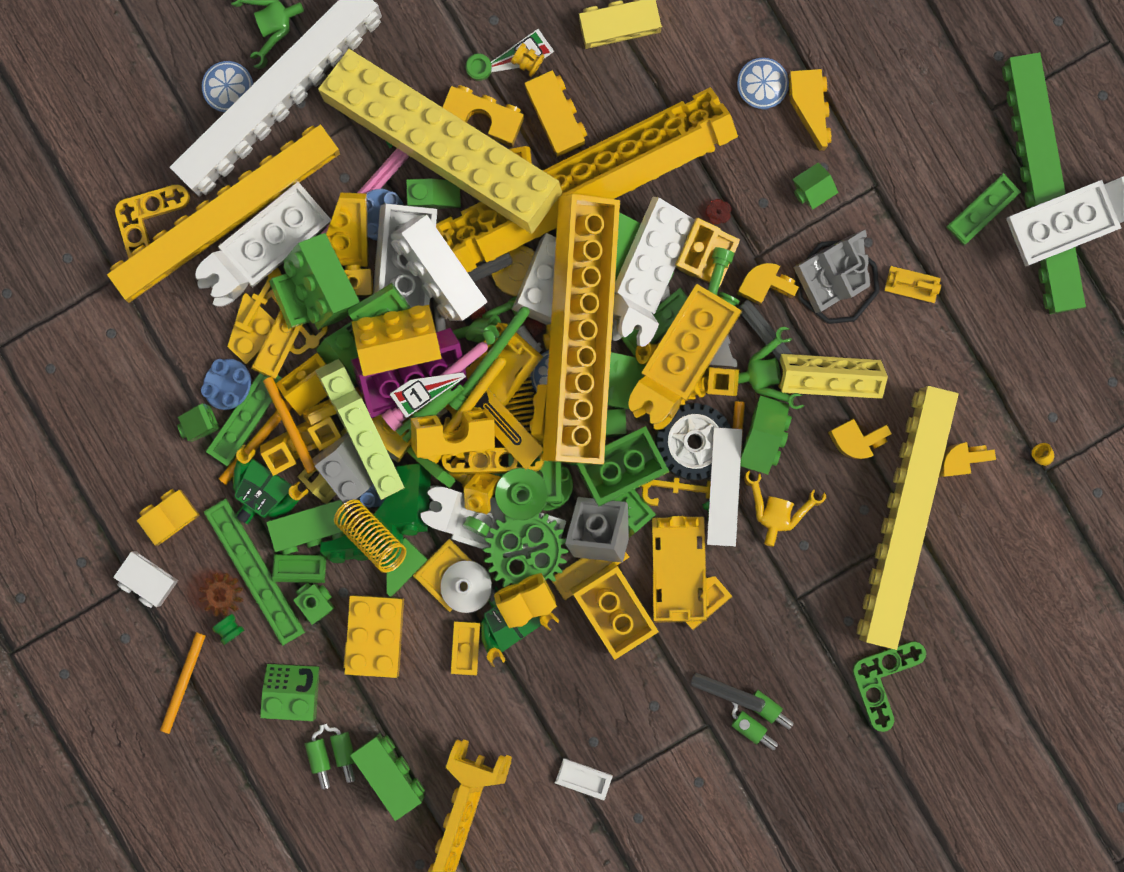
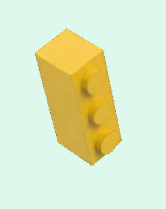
M552 70L525 82V90L556 157L585 145L584 137L587 136L586 130L582 122L577 123L573 114L577 113L571 98L566 100L563 94V90L566 87L561 76H555Z

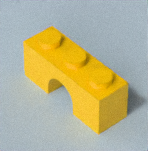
M458 85V88L451 86L442 108L466 123L474 114L481 113L487 115L492 122L488 137L513 147L524 120V114L520 113L521 110L510 104H506V107L496 104L497 100L487 95H482V97L473 95L471 89L462 85Z
M488 409L462 412L460 427L451 433L443 432V425L437 415L411 418V447L417 458L421 457L423 459H431L436 455L447 454L456 456L461 452L473 451L480 453L486 451V449L495 448L494 418Z
M329 416L312 425L304 422L296 426L308 451L317 448L321 451L342 437L333 416ZM288 432L260 446V453L273 476L295 465L296 460L299 458Z

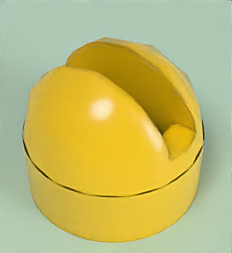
M1047 443L1036 445L1031 453L1035 462L1044 466L1051 464L1055 457L1053 449Z

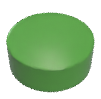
M474 54L466 62V71L471 79L482 81L490 76L492 65L487 56Z
M472 516L467 517L463 523L465 528L482 537H486L490 529L487 524Z

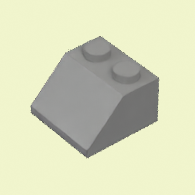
M347 433L312 458L314 466L343 503L357 499L373 485Z
M578 497L565 545L574 557L623 563L629 540L627 502L610 501L598 507L593 498Z

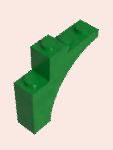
M421 464L397 466L396 471L404 488L386 497L382 505L374 513L379 522L402 545L403 535L413 536L417 535L418 532H425L428 529V525L422 521L420 513L429 511L430 496L427 492L430 489L431 473ZM370 521L366 522V523L358 530L357 533H359L360 531H362V529H363L365 526H367ZM370 525V526L361 534V536L365 535V533H366L368 530H370L373 525ZM376 528L373 529V530L365 537L364 540H366L367 538H369V536H370L372 533H374V531L376 530ZM377 532V533L368 541V543L372 542L373 539H374L375 537H377L380 532ZM346 535L331 541L321 542L320 553L333 563H343L349 559L368 560V557ZM383 535L380 536V537L372 544V546L376 545L377 542L381 540V538L383 537ZM386 539L383 540V541L375 548V550H377L378 548H380L381 545L384 544V542L386 541ZM389 542L388 544H386V545L379 551V553L383 552L384 549L388 547V545L390 544V542ZM396 547L388 557L383 559L381 563L390 559L395 554L398 547ZM401 547L397 555L391 561L380 566L384 567L393 563L401 554Z

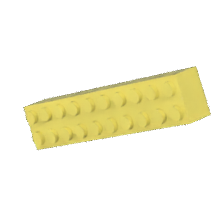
M350 49L347 50L318 88L324 102L531 234L562 194L561 186L557 179Z
M931 386L919 389V392L914 393L911 407H914L915 410L913 417L908 418L905 432L909 433L907 442L902 443L899 457L903 458L901 467L896 468L893 482L897 483L895 493H890L887 508H891L889 518H884L881 533H884L883 543H878L875 558L878 559L876 569L872 568L869 578V584H872L871 592L865 595L863 609H866L864 620L860 619L857 627V634L860 635L859 640L895 650L898 648L959 393Z

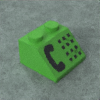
M267 664L262 690L260 718L314 721L317 715L319 667Z

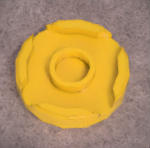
M523 245L509 251L513 261L512 265L492 274L496 286L503 293L513 297L518 295L535 253L531 248Z

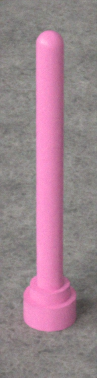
M480 342L439 376L460 373L485 353L488 345L485 342ZM395 407L393 410L389 409L382 414L386 423L394 431L403 425L402 422L406 420L400 408L397 409Z

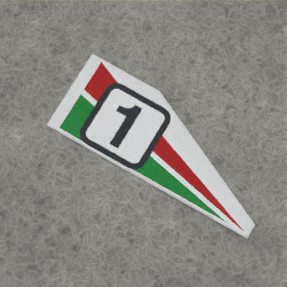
M537 29L491 61L492 72L519 68L520 65L517 63L512 64L511 60L522 43L526 44L527 49L530 50L532 48L535 50L536 55L544 54V58L552 54L554 50L539 29Z
M462 372L413 379L393 391L390 395L407 418L466 376Z

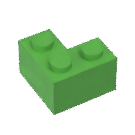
M760 395L752 416L748 435L742 448L740 466L767 475L772 465L777 466L781 451H778L779 447L784 448L788 433L784 432V430L788 431L792 416L788 415L789 404Z

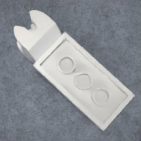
M1124 176L1106 184L1100 180L1007 217L1006 220L1025 267L1121 229L1120 223L1124 222Z
M299 182L295 183L219 245L218 249L220 251L211 253L199 264L195 273L199 289L213 288L211 296L214 297L213 305L216 307H223L232 303L244 292L248 284L253 288L281 265L299 242L315 237L330 224L331 219Z
M652 197L617 277L614 290L611 340L617 341L622 337H627L632 333L633 329L639 330L637 346L642 347L652 340L659 323L653 314L656 313L676 267L677 259L695 220L659 197Z
M430 486L427 493L430 499L434 501L429 504L431 510L420 513L422 521L432 528L451 533V539L481 549L490 547V543L484 540L485 537L468 530L463 526V523L467 517L472 516L484 522L490 528L497 529L498 526L495 520L504 522L505 519L504 513L497 505L496 498L492 497L490 499L491 511L488 514H483L465 508L464 493L442 486ZM539 513V518H541L544 514ZM549 515L548 523L552 520L557 521L554 530L560 528L564 530L566 521ZM534 527L529 531V539L532 542L540 539L541 531L538 527ZM489 531L486 537L492 538L493 534ZM507 534L503 539V544L506 548H511L516 543V537L513 534ZM543 543L534 547H528L526 544H523L522 550L507 552L503 556L510 557L520 553L527 557L529 551L546 548L548 544ZM539 553L535 557L536 566L542 567L547 563V555L545 553Z

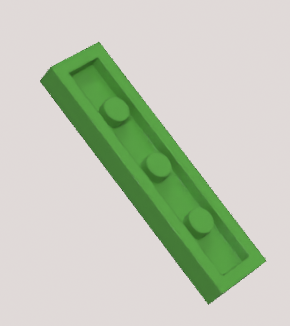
M259 373L251 385L246 399L235 408L206 451L228 467L236 457L237 451L245 444L273 403L263 383L269 377ZM277 375L276 379L274 380L275 383L280 381L282 377Z

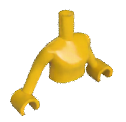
M750 470L744 476L745 483L748 486H752L757 521L768 528L764 544L770 547H774L778 531L792 530L813 506L821 505L826 499V494L823 493L820 501L815 500L813 497L815 490H813L809 495V500L791 519L794 503L768 496L767 505L764 510L759 486L761 474H758L757 481L749 479Z

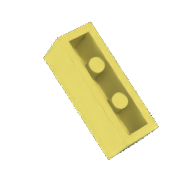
M633 0L634 2L625 4L623 1H616L608 4L607 8L598 9L597 6L584 9L583 13L579 14V22L585 49L661 33L662 26L656 0Z

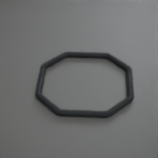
M841 240L818 243L806 259L817 254L821 247L831 246ZM868 257V262L872 266L874 291L853 317L829 319L821 312L815 313L812 305L802 297L801 282L795 272L796 286L799 287L797 298L825 323L854 322L879 293L877 265Z

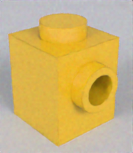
M361 265L345 266L344 271L357 297L368 298L373 295L372 270L361 269Z

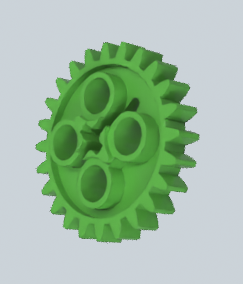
M545 513L541 518H539L538 514L528 520H515L504 514L505 521L501 522L496 519L495 522L498 528L489 529L493 536L492 538L485 537L484 540L490 543V547L482 548V551L490 553V556L483 560L487 563L492 562V566L487 570L489 573L497 571L494 577L495 581L504 578L502 583L504 588L510 583L512 585L518 584L523 579L538 573H542L545 580L550 579L555 582L554 571L558 573L563 572L558 567V564L567 563L565 559L561 558V554L568 553L567 549L561 548L566 539L558 537L563 532V529L554 530L557 523L556 520L547 522L548 514ZM534 527H538L541 531V537L538 541L532 542L528 536L529 531ZM507 534H513L516 537V543L511 548H506L503 544V539ZM543 543L548 544L546 548L529 551L527 557L519 553L503 558L504 553L522 550L523 544H526L528 547L538 546ZM539 553L547 555V563L542 567H537L535 564V557ZM515 559H519L522 562L521 571L511 573L509 569L510 563Z

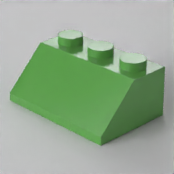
M646 426L606 445L604 464L576 463L577 469L598 507L669 473V469Z

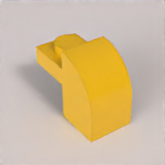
M766 263L754 267L747 274L737 295L760 306L769 288L792 299L799 287L794 285V279L786 275L776 276L780 268L779 265Z
M708 367L704 375L709 378L707 394L737 396L739 369Z
M854 419L828 432L836 448L843 455L852 459H865L874 456L869 446L872 445L875 449L888 442L886 437L892 434L888 426L885 425L863 436Z

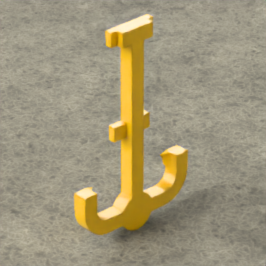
M278 268L267 275L268 280L259 296L253 294L252 299L256 300L244 322L236 321L235 327L251 334L253 329L248 327L261 303L266 305L268 302L264 298L271 287L269 281L274 277L281 276Z
M270 290L266 294L265 299L269 300L272 297L278 304L273 290ZM302 326L300 332L305 336L306 344L300 349H295L293 344L290 351L300 355L309 348H317L320 343L319 340L326 335L328 326L322 328L321 332L316 336L310 335Z
M675 477L674 482L652 480L640 486L642 488V499L650 506H658V498L650 499L648 497V489L651 486L671 488L673 493L678 494V490L706 493V499H710L711 481H707V485L704 487L679 483L680 478Z

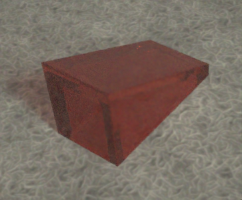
M527 317L523 322L533 338L546 331L544 323Z

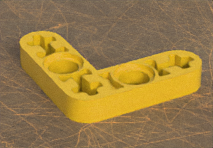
M171 185L119 201L116 205L115 213L128 259L132 257L131 248H138L142 245L147 247L150 244L144 224L145 219L183 209L189 204L190 194L183 186ZM177 190L180 194H184V197L180 198L181 203L170 200L167 201L169 207L165 208L162 194H165L166 198L174 197V192ZM151 197H156L160 201L159 208L155 211H149L146 208V202ZM126 205L134 208V211L131 212V218L134 222L138 220L139 224H130L128 217L122 214L125 211ZM133 229H139L142 233V238L137 243H131L128 239V234Z

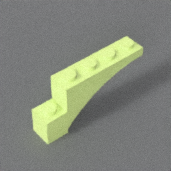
M337 359L315 370L380 499L382 500L403 489L404 485L344 365Z

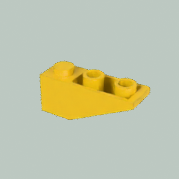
M822 69L791 71L788 75L790 103L819 151H824L828 146L827 143H831L830 127L826 128L825 119L829 117V103L824 102L823 93L827 92L826 76L822 77Z

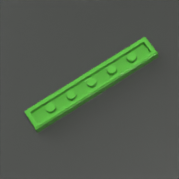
M224 499L204 511V514L282 646L304 634L306 631L277 582H273L271 572L241 521L235 517L236 513L228 499Z

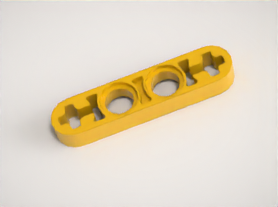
M506 448L486 449V451L480 453L473 451L461 452L459 455H456L458 460H465L464 454H469L468 463L470 468H465V463H457L456 468H452L451 464L447 463V460H451L452 456L445 454L442 457L443 467L450 474L507 473L512 469L524 468L523 466L517 467L518 461L514 456V463L510 467H502L499 464L501 455L506 453L512 455ZM542 452L537 457L540 458V461H537L535 466H529L527 469L538 472L543 467ZM477 454H483L488 459L486 466L483 468H477L473 465V458Z

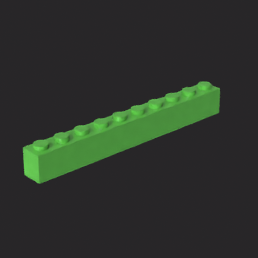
M1040 52L1010 57L1005 62V66L1002 67L1004 81H1008L1010 90L1007 91L1008 105L1013 107L1014 116L1011 118L1013 131H1017L1018 135L1016 152L1018 157H1022L1023 167L1020 168L1022 181L1026 182L1028 192L1025 193V202L1028 208L1066 194ZM1073 247L1041 260V268H1039L1038 273L1041 284L1044 283L1046 294H1043L1045 309H1049L1050 314L1085 308L1086 304L1076 248Z

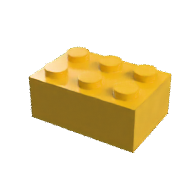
M418 305L398 312L390 311L384 315L371 318L363 317L352 322L363 376L442 359L429 305Z
M614 562L570 589L614 660L659 632L619 567Z
M350 595L345 675L392 678L399 676L404 598Z

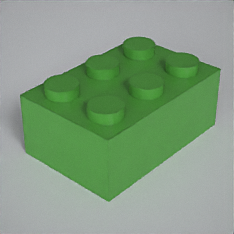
M326 233L299 242L284 259L285 272L289 277H292L296 286L297 296L305 303L308 318L315 324L317 330L344 320L349 315L348 309L360 303Z
M379 733L354 750L350 756L396 821L422 803L425 797L423 795L425 789L417 778L413 780L409 775V765L402 756L400 758L396 756L393 751L395 745L388 735L383 737Z

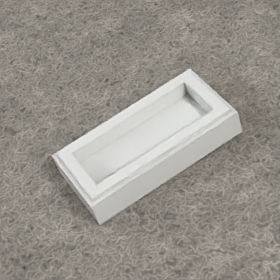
M563 758L555 784L605 800L613 775Z

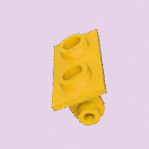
M890 266L884 291L935 303L936 296L941 289V278Z

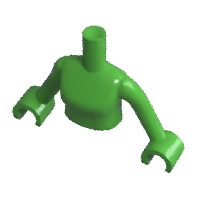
M237 0L231 3L235 7H240L243 3L267 6L263 10L254 12L263 37L273 34L259 52H253L250 55L252 59L261 57V62L254 65L255 68L263 69L266 67V54L290 31L289 18L304 12L300 2L287 8L279 0Z
M517 296L511 298L507 303L487 311L481 318L476 319L469 326L455 329L453 333L457 340L466 337L468 341L477 343L486 341L488 345L493 344L496 338L500 337L496 325L501 323V320L497 315L511 310Z
M781 327L777 330L776 337L750 358L747 372L739 373L738 384L750 382L756 393L786 401L793 409H801L804 405L795 406L793 400L797 396H803L802 394L790 395L775 389L766 388L770 385L781 384L780 368L776 357L769 360L760 359L767 356L782 342L788 343L792 340L791 338L782 339L781 333L784 330H790V328Z

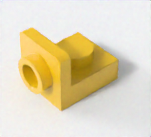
M475 474L464 487L465 508L488 514L491 511L490 499L495 494L496 486L501 476Z

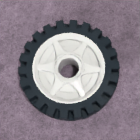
M699 403L679 406L672 421L665 428L658 430L656 447L671 473L687 480H702L711 477L714 427L731 429L726 418L719 411ZM695 434L701 438L702 444L700 448L692 449L689 447L687 441L690 435Z

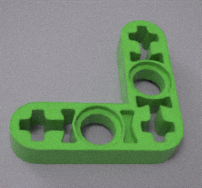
M914 641L898 645L897 650L889 648L863 657L853 664L852 673L869 722L877 731H888L894 724V716L881 678L922 663L926 657V650L920 643ZM911 646L914 649L920 650L916 660L912 657L904 658L903 660L906 664L902 665L901 657L897 653L898 650H901L902 655L909 653ZM887 654L893 655L896 659V665L892 669H886L882 665V659ZM877 658V666L881 673L877 674V669H872L868 671L867 677L863 674H858L862 663L867 667L875 665L872 660ZM875 687L880 691V698L876 702H869L866 698V692L868 689ZM884 703L885 707H880V710L884 716H888L885 726L875 723V720L879 718L878 713L875 709L871 712L870 707H878Z

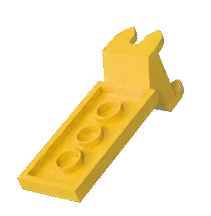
M695 285L641 372L644 377L638 381L630 395L629 409L633 412L635 418H639L646 413L649 414L650 423L654 424L655 430L665 428L672 421L682 399L688 400L742 313L739 308L700 285Z
M464 739L463 741L456 740L446 768L462 785L456 788L453 793L452 803L454 805L451 813H448L444 820L443 828L446 830L443 839L440 838L435 848L437 857L435 863L430 865L428 872H456L483 787L505 783L511 765V756L500 755L495 767L491 768L483 765L485 756L478 755L476 762L466 759L469 741Z

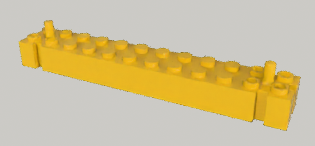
M709 87L693 95L692 101L686 104L681 101L543 171L559 181L562 190L560 197L576 194L615 199L651 180L657 179L659 176L675 168L681 167L683 164L699 156L714 152V144L719 146L727 144L729 141L737 138L738 135L731 114L724 104L720 103L713 89ZM559 198L532 234L482 202L461 211L462 216L454 220L452 217H449L437 223L436 228L468 273L477 268L476 264L484 261V259L486 263L493 261L497 257L517 249L521 245L557 228Z

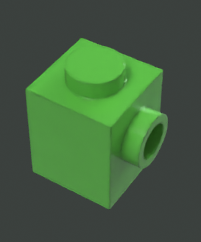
M819 162L793 179L797 188L794 190L797 199L802 204L806 202L812 210L838 193L831 175Z
M307 583L296 591L298 596L294 599V602L312 625L335 609L329 600L332 596L324 585L319 587L316 583L310 586Z

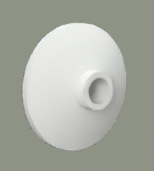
M473 561L456 562L445 571L441 580V594L444 601L449 607L462 613H470L482 608L489 600L492 592V581L489 573L482 565ZM465 581L468 584V589L463 592L460 589V584Z

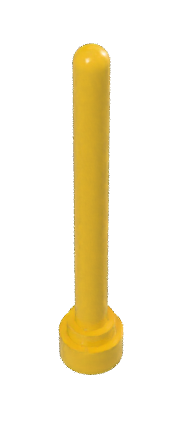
M504 357L496 359L444 428L443 432L451 433L457 430L462 423V412L473 409L506 365ZM436 455L429 460L438 464L443 455Z

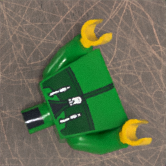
M242 445L236 453L237 462L233 471V490L235 492L234 497L242 502L243 505L235 517L248 525L256 513L263 518L268 516L275 518L290 512L298 501L308 494V489L300 492L298 490L300 481L291 485L279 475L273 476L269 468L259 461L252 459L256 451L252 449L248 455L243 450L245 445Z
M497 586L494 587L488 600L492 608L484 613L485 618L481 621V640L487 652V659L490 665L495 667L493 660L496 657H500L504 663L503 651L541 625L550 631L551 629L548 627L549 620L554 619L559 623V619L553 613H550L546 616L533 617L524 626L509 628L495 603L494 594L499 589Z

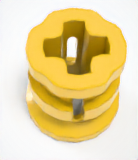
M522 43L514 54L511 63H517L523 71L525 69L528 70L529 76L532 77L543 62L545 55H536L535 50L532 48L530 50L527 49L526 44Z

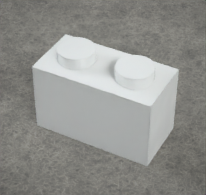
M131 551L113 577L119 581L117 585L128 593L134 591L140 596L138 600L150 608L153 605L155 607L161 606L179 581L136 551Z

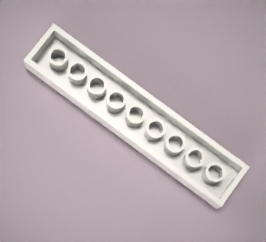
M338 0L170 168L199 197L202 194H209L216 186L214 182L221 176H227L234 169L235 166L233 164L239 158L244 159L253 150L251 146L258 139L260 141L265 139L271 132L270 127L276 121L278 123L283 121L289 114L288 109L294 103L300 104L307 97V91L313 85L318 86L326 78L325 73L331 67L334 68L348 49H356L363 41L361 37L368 30L372 32L380 25L381 21L379 19L382 15L379 6L373 0Z

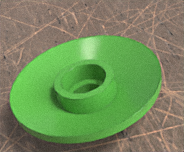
M516 468L508 471L500 478L496 486L495 498L499 509L506 516L515 520H528L537 516L544 509L548 499V490L544 479L537 472L531 469ZM521 491L527 494L524 500L517 498V494Z

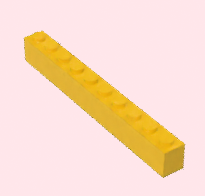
M320 124L316 128L314 125L307 128L301 134L302 138L295 143L291 140L283 145L280 149L282 152L278 155L266 157L259 163L260 167L253 172L248 170L238 178L239 182L232 187L230 185L223 187L217 192L218 197L211 202L206 200L199 204L194 214L189 217L187 215L182 216L174 223V228L168 232L166 230L159 232L153 237L154 242L147 247L142 245L131 253L132 257L125 262L120 260L110 268L111 272L107 275L123 298L130 303L275 201L295 183L302 182L340 155L338 147Z

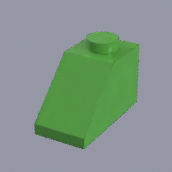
M409 179L407 180V206L433 209L461 208L460 188L448 180Z
M203 403L178 417L180 424H177L180 435L183 439L187 438L190 442L221 430L211 406Z
M408 538L403 539V545L407 551L405 559L398 568L387 572V594L390 597L429 560Z

